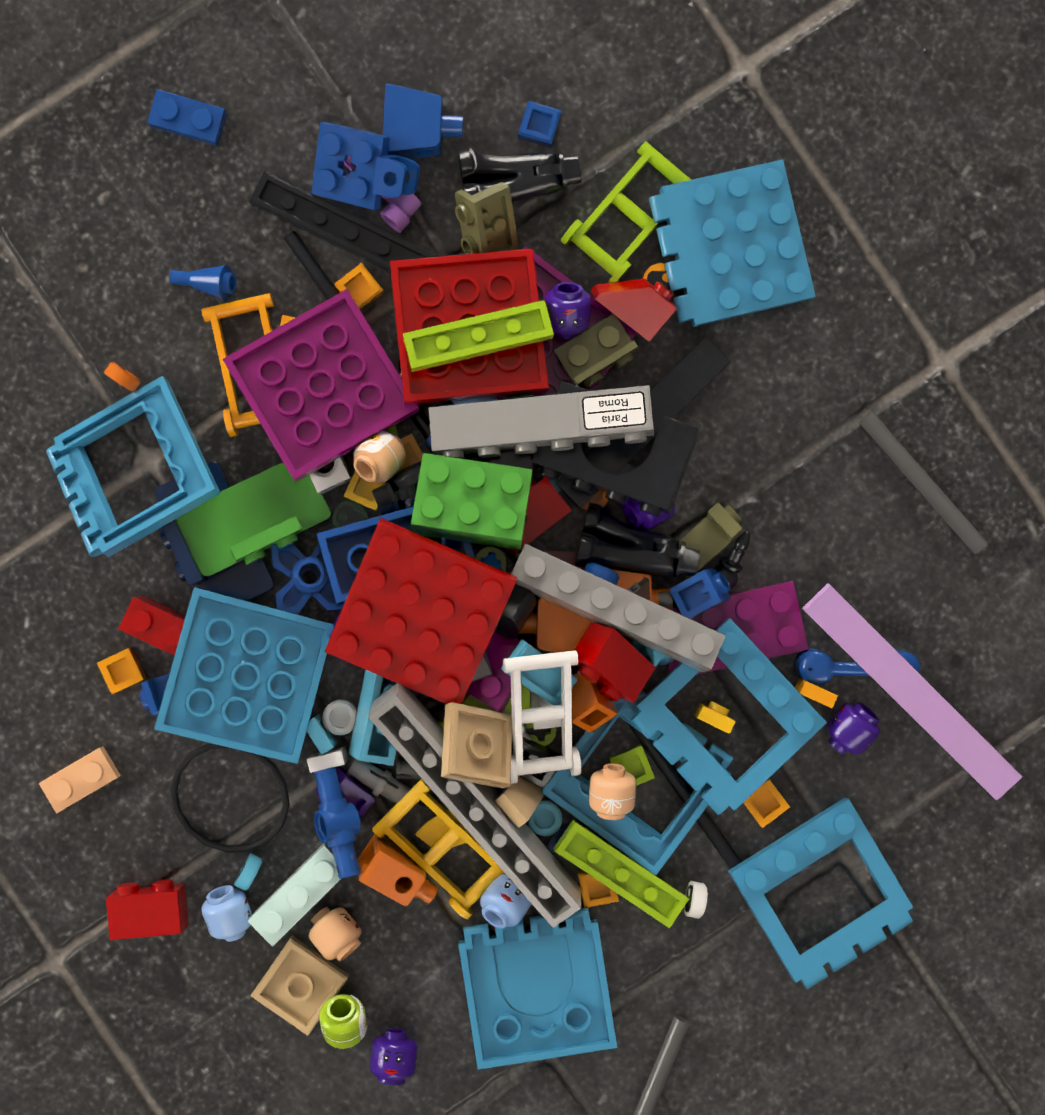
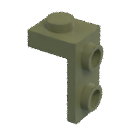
M718 502L707 512V517L679 541L680 543L681 541L686 542L685 547L700 550L696 573L742 532L743 528L739 525L742 519L729 505L723 508ZM683 574L686 579L692 577L691 575Z

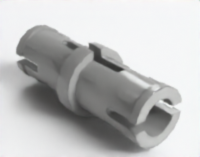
M355 759L347 772L348 776L371 788L373 795L378 797L380 794L395 804L411 790V788L391 776L392 772L387 769L384 772L369 762Z

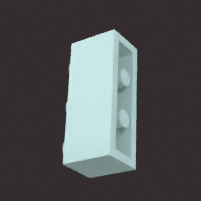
M323 843L249 918L248 922L272 947L340 880L332 847L328 848L327 843Z

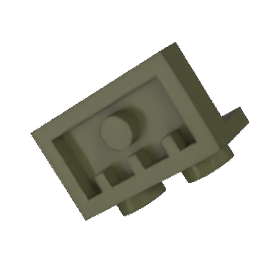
M500 182L474 195H470L463 190L455 192L457 204L455 214L460 222L463 237L461 238V246L465 254L519 250L510 186Z
M612 314L558 347L553 353L573 385L580 386L584 384L587 389L604 378L601 372L613 365L618 370L633 361L635 358L632 353L637 350L638 345L635 341H631L617 316Z

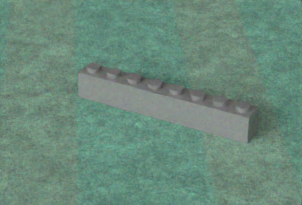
M396 683L375 699L368 718L547 922L554 928L580 910L581 887L526 823L518 828L495 803L500 793L494 787L441 777L444 729L410 689Z

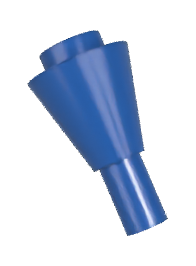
M229 265L193 270L192 272L171 270L169 276L171 284L191 286L196 290L222 300H227L230 294L235 292L237 285L236 275L232 273Z

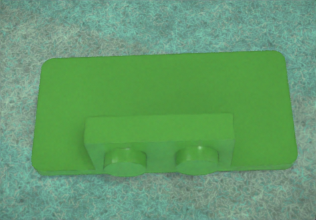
M282 462L221 491V494L176 520L202 575L209 577L243 560L246 565L266 556L264 550L277 544L278 548L281 549L298 540L297 534L329 519L331 512L322 493H317L310 475L295 483Z

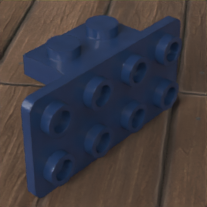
M216 462L208 463L207 465L219 491L221 492L229 488L230 485L221 466ZM171 480L155 489V496L158 502L180 490L176 480ZM173 520L163 526V529L159 530L163 544L168 550L172 548L176 556L177 562L174 563V567L179 578L183 582L187 581L189 586L197 585L199 589L248 601L273 589L274 580L263 558L248 565L243 560L212 576L206 577L200 572L177 520Z

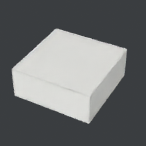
M344 746L331 749L323 755L320 752L311 754L307 758L309 771L312 773L345 765L349 759L346 747Z

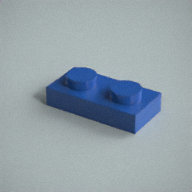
M157 89L147 123L150 127L218 146L227 112L224 108Z

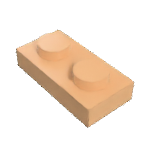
M104 746L43 780L39 785L57 814L121 775Z

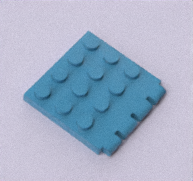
M783 159L662 186L659 189V195L649 198L654 223L667 221V226L656 229L662 256L669 257L675 255L676 258L675 261L665 263L671 292L684 291V295L673 298L674 305L677 308L678 323L691 320L692 327L816 297Z
M589 908L578 910L565 919L566 924H558L554 928L542 915L529 917L531 929L524 930L522 918L514 927H495L496 935H490L488 923L463 927L465 939L459 940L458 946L478 1070L617 1048L597 919L590 920Z

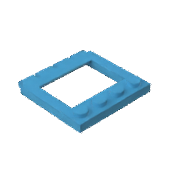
M163 376L53 438L55 445L46 450L53 470L58 474L57 479L66 501L70 502L69 508L80 531H83L81 537L90 557L104 554L109 558L221 494L169 381ZM145 412L180 490L118 525L84 447Z
M727 618L715 630L726 636L717 657L778 721L787 733L735 781L665 705L700 672L681 662L635 705L640 711L630 720L647 739L659 730L661 735L652 744L671 765L675 764L681 757H684L685 761L677 768V771L695 791L701 789L706 783L710 785L701 794V797L717 815L721 814L728 807L735 811L827 723L731 618Z
M641 691L634 703L622 699L614 702L618 715L591 733L585 730L573 746L578 748L581 768L618 717L641 732L630 720L640 711L635 705L646 695L645 692ZM683 722L682 724L704 746L708 738L686 722ZM659 730L649 739L654 742L661 735ZM712 743L707 748V751L731 775L730 771L726 768L732 762L733 757ZM681 757L679 761L683 763L685 761L684 757ZM569 769L555 771L541 792L656 876L708 806L701 797V794L710 785L706 783L698 791L694 790L662 834L632 812L625 814V817L620 820L600 818L597 812L589 805L590 782L581 775L572 776Z
M845 797L728 870V873L791 979L795 983L801 980L807 990L828 977L823 967L826 963L833 972H836L858 958L852 948L854 945H857L864 954L886 940L887 937L882 927L886 926L890 934L894 935L913 922L908 913L913 908L911 902L851 801ZM850 840L883 894L885 901L799 955L764 894Z

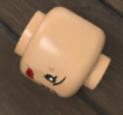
M325 907L311 919L314 926L309 932V939L325 959L334 960L337 958L340 962L360 946L359 938L362 930L344 908L338 907L330 911L328 907Z

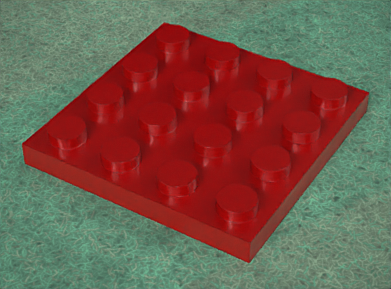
M533 249L390 261L404 405L548 391L549 385L543 341L412 372L403 340V333L539 302Z
M381 518L324 652L442 703L454 702L462 704L518 577Z

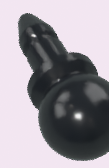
M747 530L735 540L728 556H722L719 560L720 564L714 567L717 572H721L726 577L730 590L736 586L738 582L737 573L743 569L740 561L745 554L744 551L749 546L751 535Z

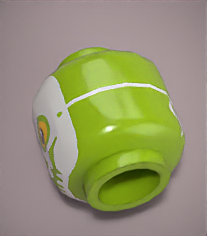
M339 994L329 998L322 1005L319 1020L322 1036L326 1042L332 1047L339 1049L351 1048L360 1043L365 1037L367 1030L365 1009L361 1001L353 995Z

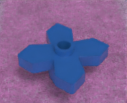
M293 544L281 549L277 545L271 547L273 568L291 579L276 593L278 610L299 615L311 596L327 612L342 610L344 605L338 607L336 605L319 544L310 557H305ZM307 572L314 573L317 577L314 584H306L303 581L304 574Z

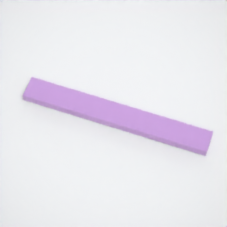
M829 583L802 608L996 801L1022 778Z

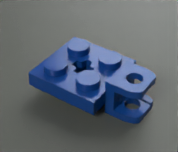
M320 122L311 194L372 210L380 209L382 196L396 198L414 194L417 191L420 166L409 158L393 154L388 155L390 137L331 122ZM348 156H351V163L356 165V171H352L350 174L344 168V161L348 159ZM409 173V181L405 184L406 175Z

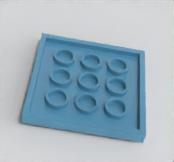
M194 587L154 730L298 764L327 655L324 651L334 624Z

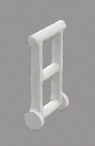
M576 650L503 659L504 672L511 673L513 755H511L510 784L517 783L518 776L566 769L570 770L572 776L581 774L580 754L576 746L572 747L571 666L578 665ZM561 667V705L522 709L521 671ZM561 719L562 756L523 760L522 724Z

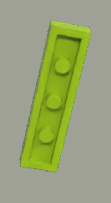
M543 300L403 333V340L411 371L414 372L553 339L554 333L546 303Z
M575 820L571 821L553 848L556 853L668 928L672 926L689 900L686 895L649 872Z

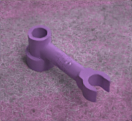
M348 156V159L344 161V167L350 172L356 171V165L351 163V156ZM414 194L396 198L382 196L389 204L380 212V215L392 229L401 233L410 223L409 218L422 204Z

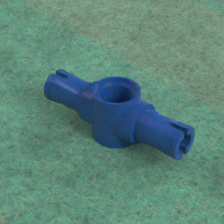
M335 767L314 772L321 804L318 805L319 811H316L314 815V825L318 838L322 843H327L328 848L332 847L339 879L360 874L353 841H356L355 835L360 832L358 811L353 803H347V799L342 798Z

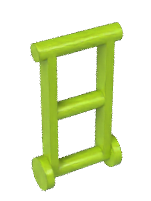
M646 141L637 151L641 155L639 160L584 223L577 219L560 240L565 246L572 241L612 276L609 283L619 282L632 266L627 260L659 224L654 223V219L621 192L647 162L674 184L691 180ZM611 204L615 205L643 229L617 261L585 235Z

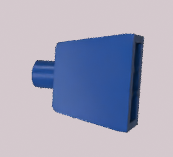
M385 84L383 135L390 137L388 155L393 154L409 159L441 155L442 137H463V116L443 115L444 105L440 95L393 84Z

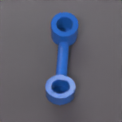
M814 648L800 652L794 662V669L798 677L816 686L825 685L830 682L833 676H870L857 662H833L829 655ZM897 650L920 673V663L916 656L904 650Z

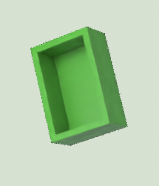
M423 453L411 520L412 531L423 536L521 550L533 469Z

